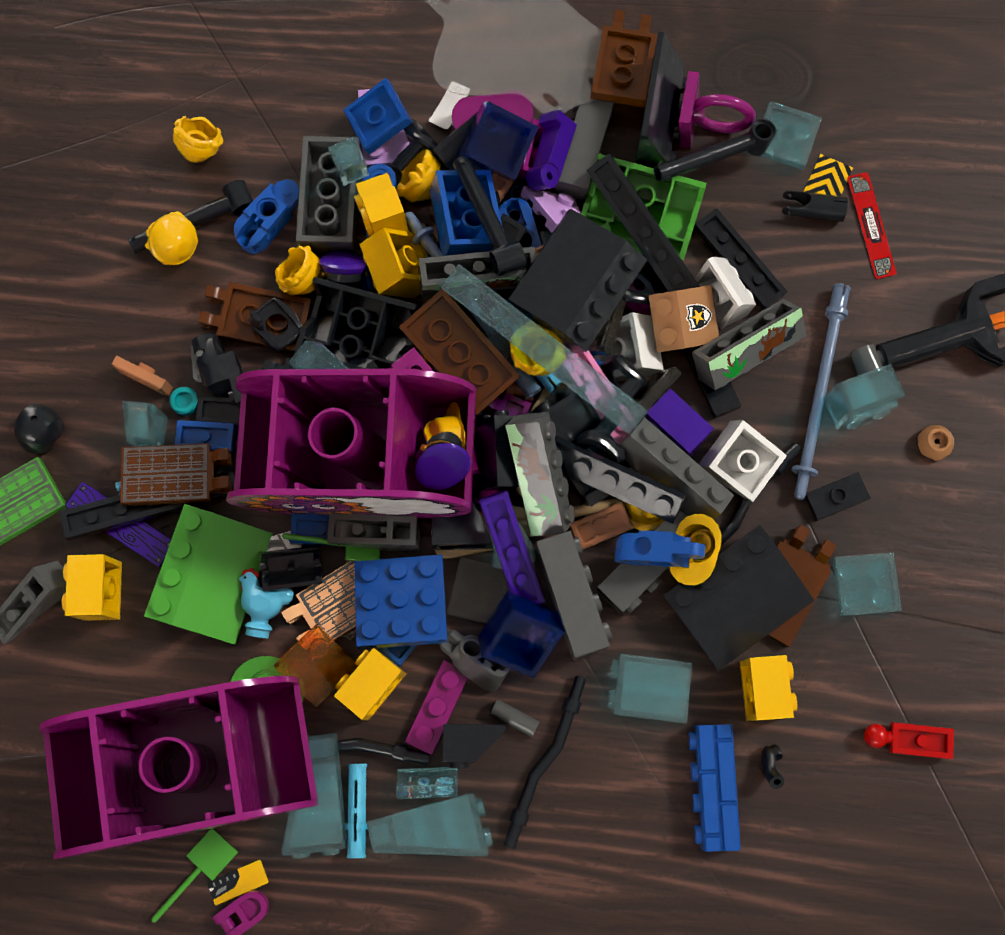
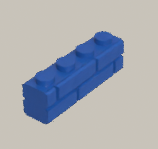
M732 724L693 725V732H688L689 750H694L695 762L690 763L691 781H696L697 794H692L693 812H698L699 825H694L695 844H700V849L705 852L741 850L733 726Z

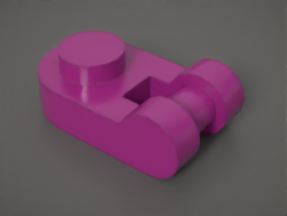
M251 890L221 910L212 919L216 925H221L226 935H242L267 915L269 910L268 898L261 891ZM235 912L242 921L238 926L235 925L230 917Z

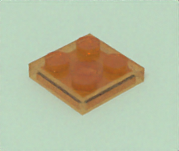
M318 623L274 664L275 669L282 676H295L299 678L301 694L315 707L336 689L335 686L346 673L350 675L358 666L355 664L356 661Z

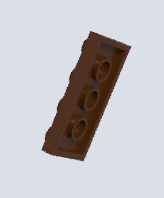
M443 288L399 326L439 373L459 377L475 386L476 415L482 412L521 377Z

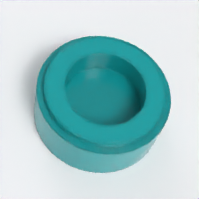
M179 387L170 396V406L178 415L190 416L197 411L198 394L189 387Z

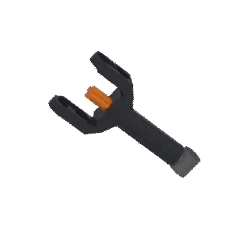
M1005 273L975 282L974 285L967 289L954 321L877 344L876 347L875 344H870L852 351L850 356L859 380L868 379L883 373L884 370L888 371L961 347L970 349L979 359L995 367L1005 365V347H998L997 344L1000 342L995 332L1005 328V311L989 315L984 301H980L1005 293Z

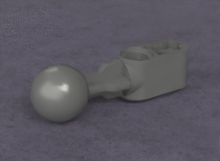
M447 629L448 643H439L440 650L452 659L454 668L484 690L494 691L498 689L510 670L508 659L477 636H463L456 630Z

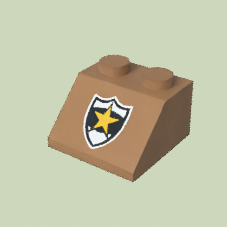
M712 285L649 295L657 352L705 345L719 336Z

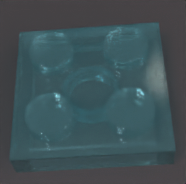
M770 101L763 119L770 120L775 125L777 132L767 151L760 156L804 170L822 117Z
M894 552L833 558L840 616L902 611Z

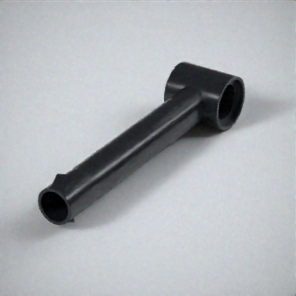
M758 119L746 134L686 154L664 163L661 160L658 165L654 166L655 178L658 182H670L673 177L746 151L754 156L763 155L776 135V127L770 120Z
M467 156L457 158L453 166L493 247V250L489 251V256L496 275L500 276L526 267V256L519 241L509 242Z
M234 180L223 187L222 192L224 196L182 215L194 227H197L228 212H232L235 217H240L254 200L245 181ZM146 231L128 238V242L135 254L147 249L145 247L148 241Z

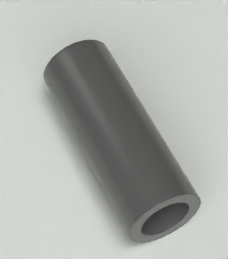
M499 699L490 713L494 718L530 737L534 735L540 723L535 718Z

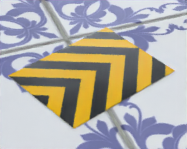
M820 154L803 192L841 196L853 167Z

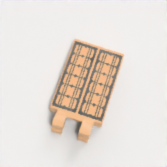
M349 561L325 576L322 584L311 585L296 594L300 603L281 612L286 622L290 625L301 617H304L311 630L296 637L304 649L309 648L321 639H323L326 645H329L356 628L354 561Z

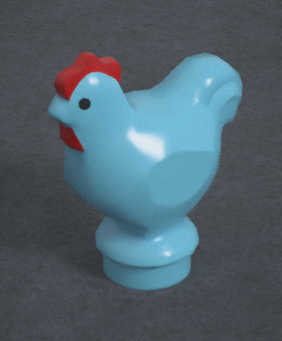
M250 568L249 570H244L242 577L239 578L242 582L241 590H243L241 606L251 617V621L245 624V635L268 639L269 633L272 631V627L268 624L269 620L277 616L282 607L288 605L293 600L294 591L291 588L263 591L258 581L259 572H255L253 568Z

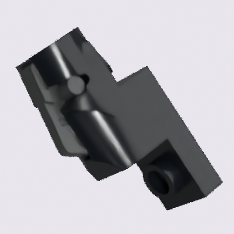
M208 333L196 336L192 339L191 346L193 379L196 382L203 383L204 387L213 396L228 393L232 405H238L240 408L241 393L236 389L235 384L237 376L242 374L243 370L234 351L226 353L217 334Z

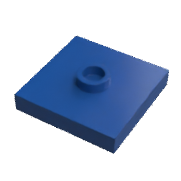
M384 78L343 109L364 151L368 154H371L412 123L393 85L387 78Z

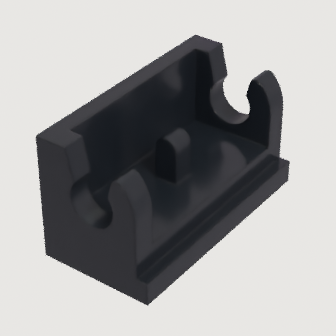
M320 545L261 552L260 570L263 572V591L322 584L323 565Z

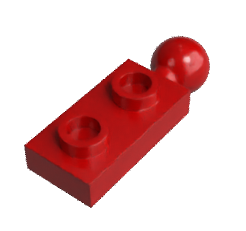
M890 722V731H887L880 724H871L864 731L865 742L873 748H881L886 743H889V753L953 759L954 729Z

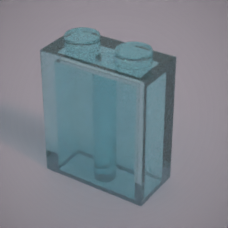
M619 654L618 660H612L611 678H616L615 690H609L607 707L613 708L612 715L682 724L687 723L692 662Z

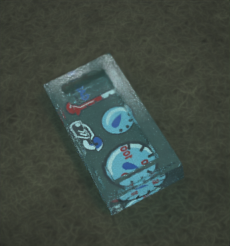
M458 768L398 769L397 799L458 797Z

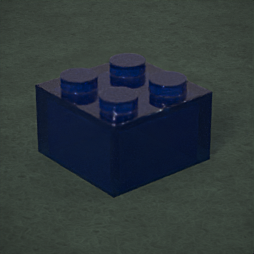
M490 101L484 102L479 108L459 156H467L470 162L486 170H491L492 173L502 178L516 180L539 126Z
M507 591L478 635V641L482 657L534 678L565 631L558 612Z

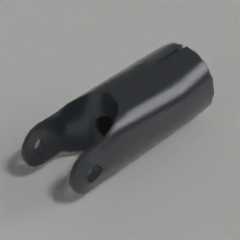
M792 190L783 193L785 199L796 200L803 205L802 207H784L782 213L785 215L843 222L848 207L847 197Z

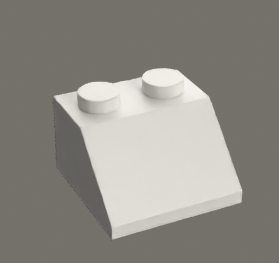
M711 257L707 259L695 277L701 287L708 285L713 287L717 323L720 330L746 317L757 305L752 293L745 288L739 279L737 270L730 265L726 258Z
M632 312L606 323L592 343L594 356L597 360L605 362L613 355H622L645 377L664 370L661 352L656 350L652 316ZM618 369L614 370L613 375L617 382L628 380Z
M731 420L699 465L724 487L748 501L754 502L787 455L744 420Z

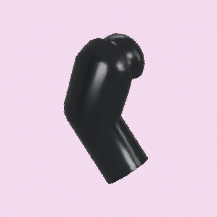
M773 744L770 747L765 746L761 751L762 773L774 789L782 787L785 782L775 764V761L783 758L782 751L777 744Z

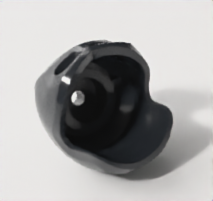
M33 403L25 407L16 418L14 434L18 443L25 451L34 455H43L51 450L50 444L61 437L65 425L55 410L45 405Z

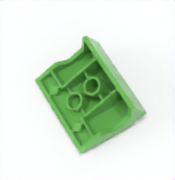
M598 154L597 162L606 155ZM614 158L684 261L707 183L679 175L671 178L670 182H658L654 175V168ZM592 179L581 215L626 240L643 255Z
M184 504L144 617L236 645L247 615L241 606L243 590H241L242 582L239 578L242 577L244 570H249L250 568H253L255 572H259L260 577L262 571L260 570L261 552H266L271 536H274V534L213 512Z

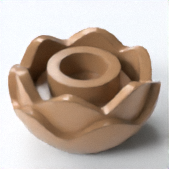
M930 425L918 435L919 450L927 458L936 461L942 460L950 455L954 449V437L944 426Z

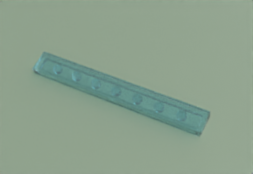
M460 264L456 266L440 287L629 435L648 412Z

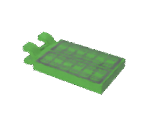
M39 457L0 478V546L67 507L63 496L42 459Z

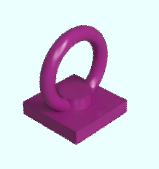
M688 71L679 118L680 148L691 149L695 124L717 133H738L749 129L756 120V113L749 103L740 98L724 94L700 97L699 72ZM706 107H730L740 111L745 118L737 122L715 121L705 116Z

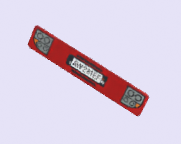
M865 172L848 176V182L875 278L880 279L894 276L897 272L869 174Z

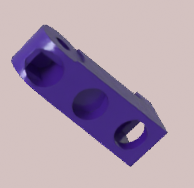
M559 109L541 114L538 124L544 129L533 167L528 169L526 174L527 184L533 191L551 189L557 185L577 124Z

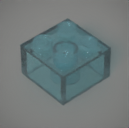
M888 364L836 384L826 395L825 404L836 429L846 426L847 430H851L864 424L863 421L870 417L877 420L889 415L891 410L899 406L897 402L906 395L892 365Z

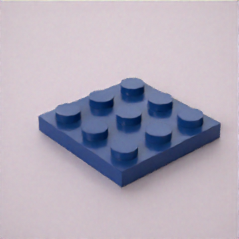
M442 555L354 561L356 646L358 650L448 643Z

